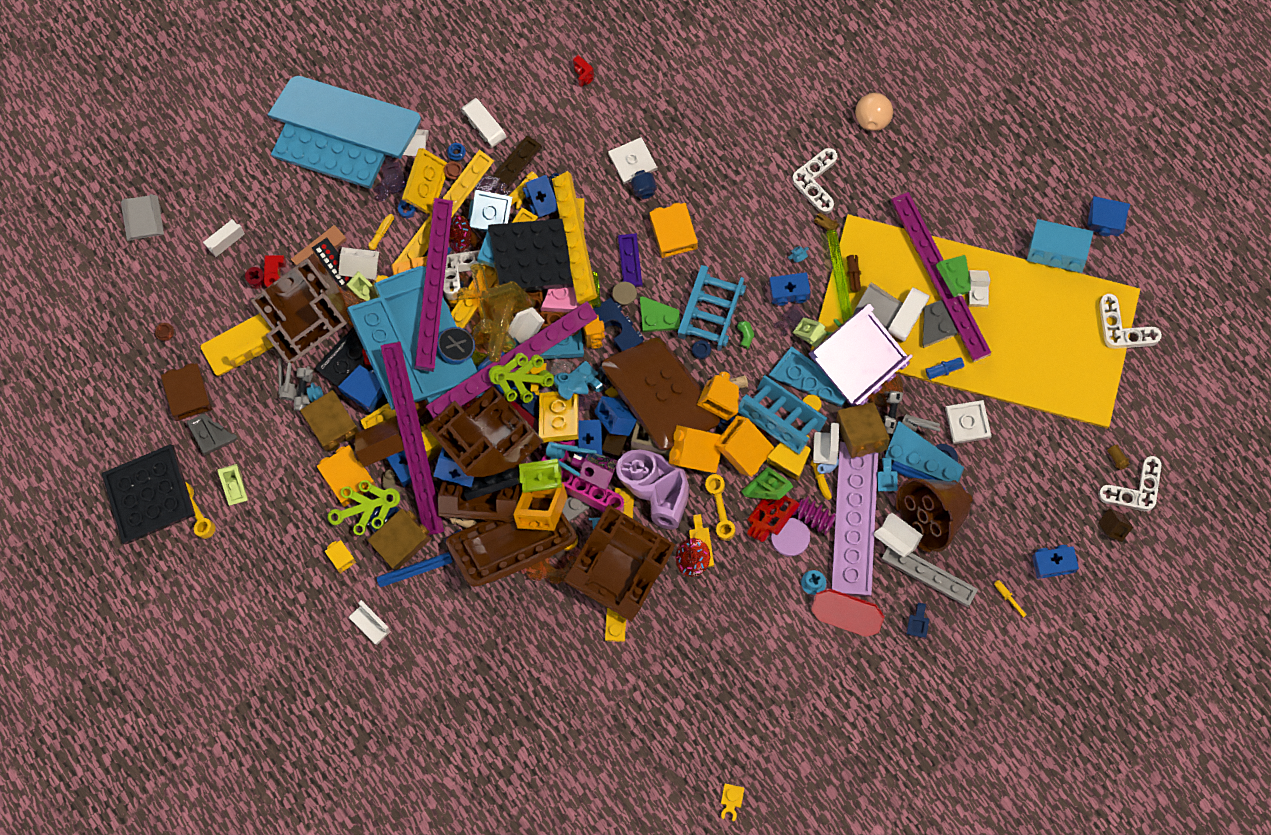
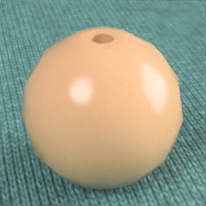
M880 93L865 95L858 101L855 114L857 121L864 129L869 131H879L885 128L893 117V106L890 100Z

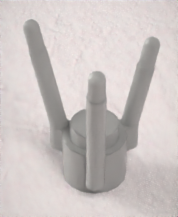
M279 358V398L294 401V397H297L299 383L296 389L294 384L289 383L291 363H288L286 380L283 383L282 359Z
M908 414L905 415L902 423L915 432L918 426L940 431V428H938L940 426L939 423Z

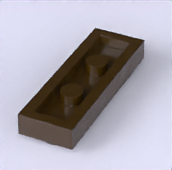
M527 135L493 175V178L509 188L542 149V145Z

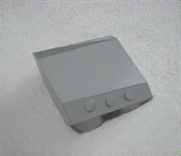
M150 194L143 197L124 198L121 201L127 241L164 235L161 219L162 211L158 196Z
M871 282L857 305L854 314L861 307L870 303L874 308L872 313L888 331L903 303Z

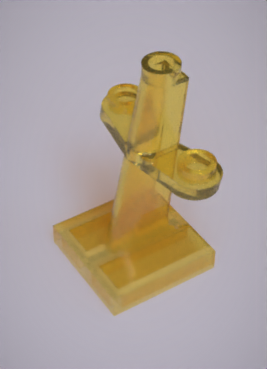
M474 264L470 268L475 290L463 287L457 293L458 300L477 299L481 324L475 325L470 334L475 344L504 340L503 336L512 323V319L503 321L495 319L490 296L500 294L498 283L494 284V287L488 288L484 267L481 264Z
M514 281L484 290L481 294V298L496 311L494 321L483 319L478 325L481 332L491 334L487 352L491 362H499L502 351L510 352L515 348L516 342L508 332L513 313L534 307L535 301Z

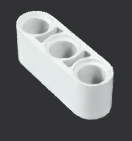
M477 98L461 107L462 114L466 115L469 118L470 124L479 130L480 136L485 142L488 141L490 148L506 139L503 129Z
M913 287L889 327V334L904 342L930 296Z

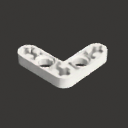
M831 148L824 149L794 173L792 179L795 187L822 214H828L833 210L834 201L815 179L836 163L837 153ZM826 154L828 156L833 155L832 160L827 159L824 161L825 166H823L822 161L825 160ZM818 165L820 170L812 172L810 166ZM798 176H799V177H803V176H804V177H805V178H804V182H803V181H799V182H798V181H797V180H798ZM814 188L818 191V194L810 196L808 190ZM821 195H822L821 200H822L824 203H827V202H828V203H829V206H828L829 208H827V207H823V208H822V202L819 200V198L821 197Z
M480 250L447 255L443 288L445 298L455 300L461 296L459 272L481 269L483 264L476 261ZM467 259L473 260L470 263H464ZM449 275L455 276L453 279H446ZM453 286V287H454V291L451 292V291H450V287Z
M1106 294L1102 297L1099 306L1104 341L1109 348L1154 346L1160 341L1161 331L1156 327L1122 329L1118 299L1112 294ZM1107 300H1109L1110 303H1113L1110 307L1111 312H1108L1109 306L1108 304H1105ZM1108 317L1115 318L1116 325H1109L1106 319ZM1113 330H1115L1114 337L1118 339L1116 343L1112 339L1110 340ZM1131 333L1136 334L1138 341H1130L1128 335ZM1150 333H1152V335H1153V336H1156V337H1155L1154 340H1152L1151 337H1146V336H1148Z
M1155 456L1145 459L1142 464L1139 491L1105 485L1098 493L1099 499L1103 503L1141 511L1152 510L1157 500L1161 461ZM1153 461V464L1157 467H1154L1152 474H1148L1150 466L1147 464ZM1144 480H1152L1154 487L1151 489L1146 488ZM1107 490H1109L1110 494L1116 495L1117 491L1120 492L1118 495V501L1115 500L1116 496H1110V498L1107 499L1106 495L1103 493H1105ZM1146 493H1150L1148 501L1151 504L1145 506V503L1142 502L1146 498ZM1129 494L1132 497V502L1125 503L1122 500V495Z

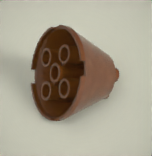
M910 478L902 482L897 489L895 498L896 511H900L902 520L923 535L917 546L926 552L935 551L937 553L945 550L951 544L969 515L971 503L973 502L972 496L966 493L956 480L943 481L923 478Z

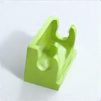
M558 459L519 464L520 483H522L523 493L562 487V474Z

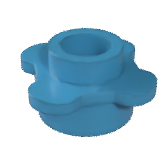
M801 246L794 248L788 259L793 258L795 263L808 257L806 251L809 248H802Z
M311 383V387L307 388V394L311 402L323 396L320 386Z

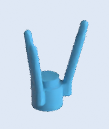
M549 442L546 449V456L551 457L550 460L558 459L561 467L578 477L580 476L579 472L559 459L564 458L566 451L597 453L596 450L562 445L555 442Z

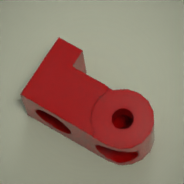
M265 255L264 284L266 287H269L280 278L281 268L286 267L284 255Z

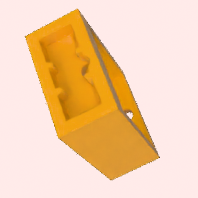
M562 483L561 488L522 492L513 514L517 528L555 531L567 500L564 483ZM533 497L553 498L548 511L528 510Z

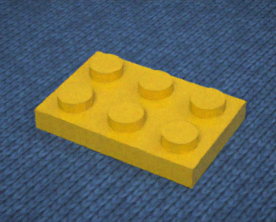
M418 148L402 200L430 215L433 210L434 198H439L445 181L444 167L447 162L424 148Z
M558 391L539 393V436L544 442L579 439V394L573 393L571 399L567 400L560 396Z

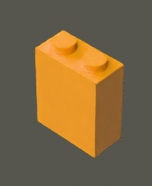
M674 203L670 207H659L650 212V221L661 258L698 249L697 238L686 203Z
M738 415L714 444L742 475L749 477L758 472L759 467L775 449L748 418Z
M677 425L674 432L675 442L669 453L668 463L717 473L721 452L714 444L721 435Z
M349 445L339 448L335 452L336 454L330 458L322 459L319 465H317L319 472L343 507L355 501L351 498H344L341 495L343 487L349 486L353 491L364 495L367 492L360 490L359 484L361 481L368 480L372 485L376 486L362 463L356 460L354 451ZM367 482L363 483V489L367 490L369 488ZM345 489L344 494L349 496L350 490Z

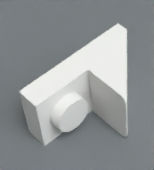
M969 270L971 291H969V307H988V287L990 285L988 271Z

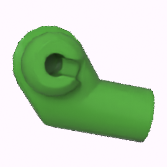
M741 321L737 326L738 330L744 335L740 347L749 349L754 338V331L749 322Z

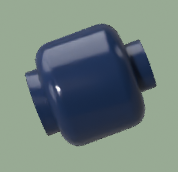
M645 170L637 171L631 179V186L635 196L641 197V199L654 196L657 184L653 174L645 172Z

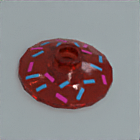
M455 215L451 218L449 244L454 251L463 252L468 249L471 243V226L464 216Z
M696 538L685 540L677 550L675 557L676 565L685 576L695 577L701 575L707 569L711 558L707 544L701 539Z

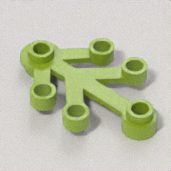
M518 353L505 366L496 365L489 371L491 382L500 385L504 392V397L510 402L517 398V393L509 387L506 380L514 382L520 393V399L525 403L532 401L533 394L526 389L522 381L539 383L543 387H550L554 383L553 374L547 370L541 371L538 375L527 374L533 367L539 368L544 364V359L537 354L528 361L526 355ZM517 365L522 366L515 372H510Z
M363 480L359 484L360 490L363 492L369 491L380 497L371 500L353 491L349 486L343 487L341 495L344 498H351L361 504L343 511L339 509L331 510L328 514V521L333 525H339L344 521V518L364 512L359 523L353 528L356 535H363L366 532V525L375 507L382 505L378 517L372 520V526L375 529H380L385 523L384 520L389 509L397 506L400 502V494L397 490L393 488L382 490L372 485L370 481ZM365 482L369 484V488L367 490L363 489L362 487L363 483ZM345 489L350 490L349 496L344 494ZM389 494L393 496L392 502L387 500ZM334 513L338 515L337 521L332 519ZM377 519L381 521L379 527L375 525ZM359 525L363 527V531L361 533L357 532V527Z

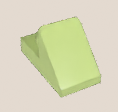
M359 271L346 285L349 296L357 298L361 303L379 298L374 286Z
M804 317L793 331L795 335L814 347H817L827 334L823 324Z
M237 464L218 469L229 506L247 501L248 496L242 481L243 476Z

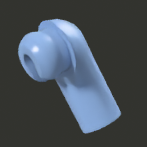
M838 456L836 465L820 464L817 468L818 472L821 474L832 472L839 465Z

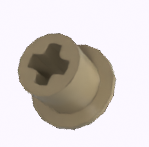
M620 282L613 288L612 294L617 303L621 306H628L636 299L637 291L633 284Z

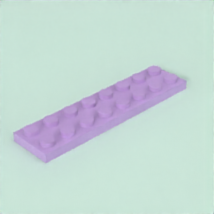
M840 442L832 589L847 595L871 597L878 453L875 452L863 457L851 458L845 442Z

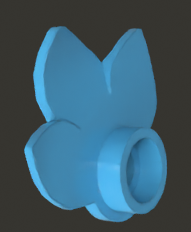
M558 373L554 377V384L558 388L559 395L567 400L571 399L573 393L588 394L589 391L585 383L589 380V377L583 373Z

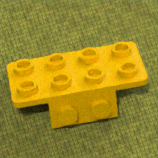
M259 313L203 343L201 350L215 375L221 376L273 348L274 345L266 336V334L272 331V328Z

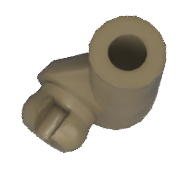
M391 469L386 470L383 474V488L385 490L393 488L401 495L402 490L395 485V472Z

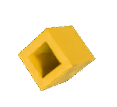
M341 540L332 542L328 545L327 550H325V553L340 574L356 563Z

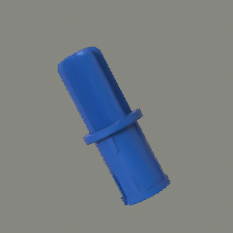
M961 357L947 362L941 361V364L926 368L927 377L929 380H932L942 375L947 376L950 372L964 368V361Z

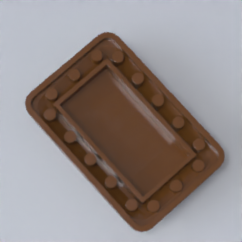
M651 338L603 361L601 368L658 448L669 450L674 446V432L677 425L706 432L718 426L720 417L697 405L703 390L676 354L662 339Z
M534 498L528 510L548 511L553 498ZM562 512L555 531L517 528L515 521L484 520L449 536L446 540V545L467 584L477 587L519 572L551 557L575 543L577 536Z

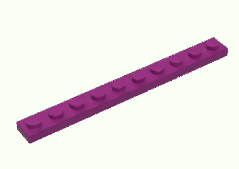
M907 192L892 198L891 203L941 300H943L972 361L976 362L990 356L991 351L963 296L953 297L936 267L944 259L911 195Z
M434 198L414 366V369L432 372L435 369L453 201Z
M588 301L443 394L428 404L426 408L435 419L453 401H456L462 407L495 385L489 378V371L493 366H505L518 353H523L528 357V361H530L532 356L545 353L597 319L598 316ZM517 365L510 372H515L522 366Z
M401 342L380 345L421 523L430 531L428 535L444 532L441 516H439L437 497Z

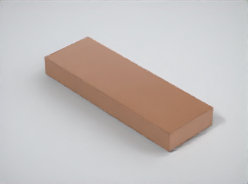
M333 225L291 258V261L297 266L314 253L317 256L312 247L326 237L335 249L347 239Z

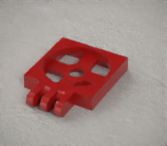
M783 496L780 500L762 499L747 519L752 524L747 535L761 542H764L770 533L778 535L800 504L787 496ZM786 501L788 508L783 512L780 510V507ZM776 509V512L771 515V510ZM764 512V513H765V516H764V518L760 521L761 513ZM773 518H779L774 526L768 525Z

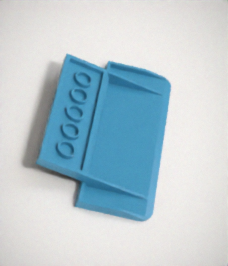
M295 76L289 80L268 113L269 118L286 123L271 156L371 189L386 155L401 159L418 129L421 117L419 113L306 77Z
M425 266L412 268L376 282L374 289L379 298L347 308L350 319L391 410H394L395 406L380 345L401 342L414 402L425 399L428 405L478 372L472 358L461 364H451L441 358L442 356L438 351H436L435 369L433 372L414 369L426 271ZM443 297L438 337L445 329L457 327ZM485 392L475 397L471 401H476L475 399L478 400V398H480Z

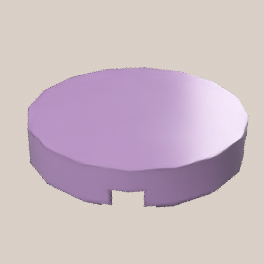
M790 518L778 535L771 533V540L777 552L784 556L792 557L802 554L807 549L810 542V532L802 521Z

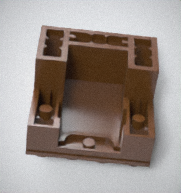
M314 253L251 300L272 328V331L266 334V336L287 364L295 362L348 323V312L343 297L334 280Z
M493 386L467 410H464L456 401H453L426 426L462 471L471 477H485L503 472L525 459L544 442L504 395H501Z
M527 457L511 468L518 467L519 464L526 463ZM474 477V479H476V480L481 479V478H484V477ZM443 480L438 494L439 516L449 519L458 517L466 520L515 521L513 514L523 492L522 483L467 501L464 496L466 486Z
M608 504L567 573L564 582L632 622L641 609L654 582L664 569L676 544Z

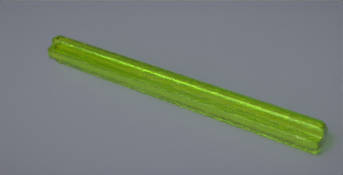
M829 230L827 231V240L844 323L853 314L837 231Z

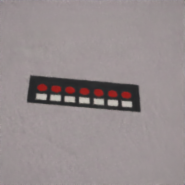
M327 237L312 247L339 287L352 279L350 276L339 275L340 255Z

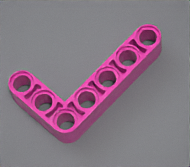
M570 440L569 442L554 441L562 445L575 446V440ZM566 451L564 458L559 460L565 464L572 451ZM545 454L541 461L550 460L551 457H547ZM561 467L562 478L569 479L567 482H562L564 483L566 494L602 512L605 511L608 504L618 503L620 506L616 509L622 513L624 512V499L621 495L609 489L600 488ZM579 486H584L586 488L583 491L577 490ZM595 495L603 496L601 499L594 498Z

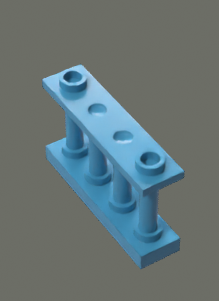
M701 265L678 330V338L685 340L686 335H696L718 342L717 350L721 351L722 346H727L729 340L727 332L739 297L744 296L746 285H744V278L742 277L738 285L710 277L708 267ZM711 284L734 291L735 295L733 301H728L706 294L702 289L704 285ZM703 300L729 308L727 318L699 310L697 308L698 301L702 302ZM698 317L724 325L721 335L693 327L691 324L692 318L696 319Z
M764 375L757 388L759 393L753 399L746 394L738 406V412L800 454L809 440L807 434L812 429L820 432L827 417ZM765 396L775 402L769 409L760 404ZM781 407L790 412V415L785 420L775 414ZM796 418L806 423L801 431L791 426Z

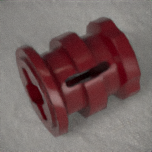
M251 267L246 271L245 279L253 289H260L265 285L264 273L260 268Z

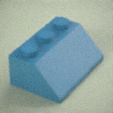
M1037 219L1028 248L1027 261L1082 273L1087 261L1093 231Z

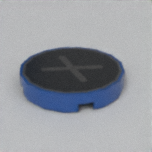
M450 327L440 333L437 351L442 356L441 358L451 364H461L471 358L475 349V341L467 330L460 327Z

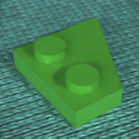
M965 255L940 261L936 265L953 297L964 295L971 291Z
M643 296L640 297L643 333L679 330L680 316L678 309Z
M767 467L741 492L748 498L780 500L793 488V485L786 478Z

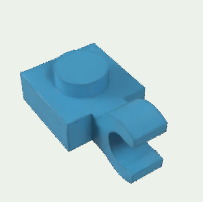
M584 361L573 371L587 375L589 380L585 383L587 386L590 385L597 393L603 390V384L596 379L598 373L587 361Z
M882 458L883 471L877 472V491H897V471H891V458Z

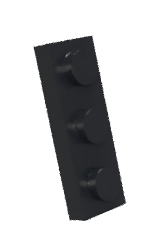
M519 466L478 480L474 479L472 486H466L465 498L468 501L520 484Z

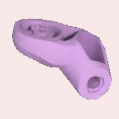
M631 450L623 454L616 465V473L620 482L639 499L650 501L651 518L656 525L670 530L678 528L690 491L684 469L668 463L669 461L662 455L647 450Z

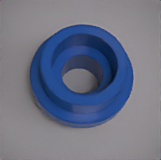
M453 143L448 147L447 154L451 160L459 161L465 157L466 150L462 144ZM455 150L460 151L459 154H453Z

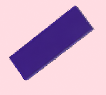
M637 233L618 235L623 282H629L635 288L643 287Z

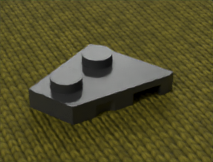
M943 300L924 307L923 348L957 335L958 332Z
M205 414L186 421L203 456L237 440L235 434L229 433L223 426L213 422Z

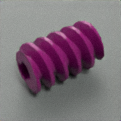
M807 496L799 502L800 505L793 516L799 513V520L805 517L804 523L808 524L812 521V528L819 525L818 532L825 529L824 535L826 536L835 522L836 513L829 516L828 508L822 512L823 505H819L816 508V501L814 500L809 504V497Z

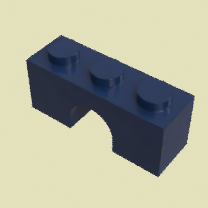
M611 297L593 309L596 315L599 316V321L603 320L605 329L614 325L622 330L620 335L613 339L614 346L619 352L643 343L644 338L640 331L634 330L631 319L623 315L620 304L614 302Z

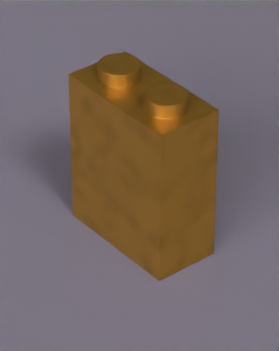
M333 390L300 410L326 452L328 450H336L341 442L352 440L355 438V433L359 432Z
M874 402L837 411L836 423H839L840 433L851 458L863 457L867 454L888 450L890 438Z
M400 509L368 539L370 544L395 570L400 569L432 539L428 535L430 531L423 524L419 525L416 522L417 516L411 510Z

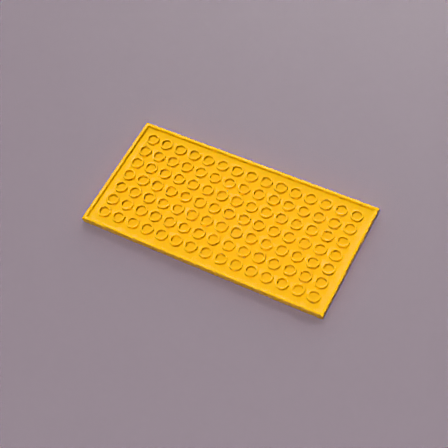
M847 215L818 321L825 326V331L834 332L838 328L834 322L835 318L843 324L854 314L857 305L871 282L902 303H904L913 287L930 296L925 306L941 300L904 228ZM932 236L944 260L965 255L968 271L978 270L988 271L989 273L988 307H969V292L962 296L991 351V355L973 362L958 333L956 336L923 348V309L904 342L892 336L907 355L911 354L913 356L908 360L910 362L908 366L902 370L899 368L895 373L1108 429L1127 348L1113 349L1105 344L1099 304L1102 297L1106 294L1116 296L1119 303L1122 329L1132 328L1140 288ZM849 255H854V258L855 255L858 256L859 270L861 271V290L855 293L850 291L849 277L846 275L848 272L846 257ZM1107 300L1105 304H1108V312H1111L1110 307L1113 303H1110L1109 300ZM1108 317L1106 319L1109 325H1116L1115 318ZM1113 330L1110 340L1112 339L1116 343L1118 339L1114 337L1115 330ZM959 357L963 359L964 368L950 372L947 376L942 375L932 380L928 379L926 368L941 364V361L947 362Z

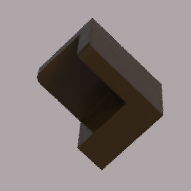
M608 432L602 451L615 455L616 460H619L627 444L628 436L610 434Z
M1111 508L1107 510L1099 521V525L1109 537L1121 542L1133 529L1132 524L1124 514Z

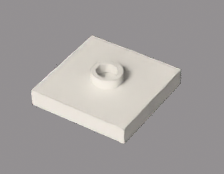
M642 137L608 151L623 184L631 182L637 171L645 170V172L651 173L657 170V166Z
M983 400L945 407L953 444L992 437Z

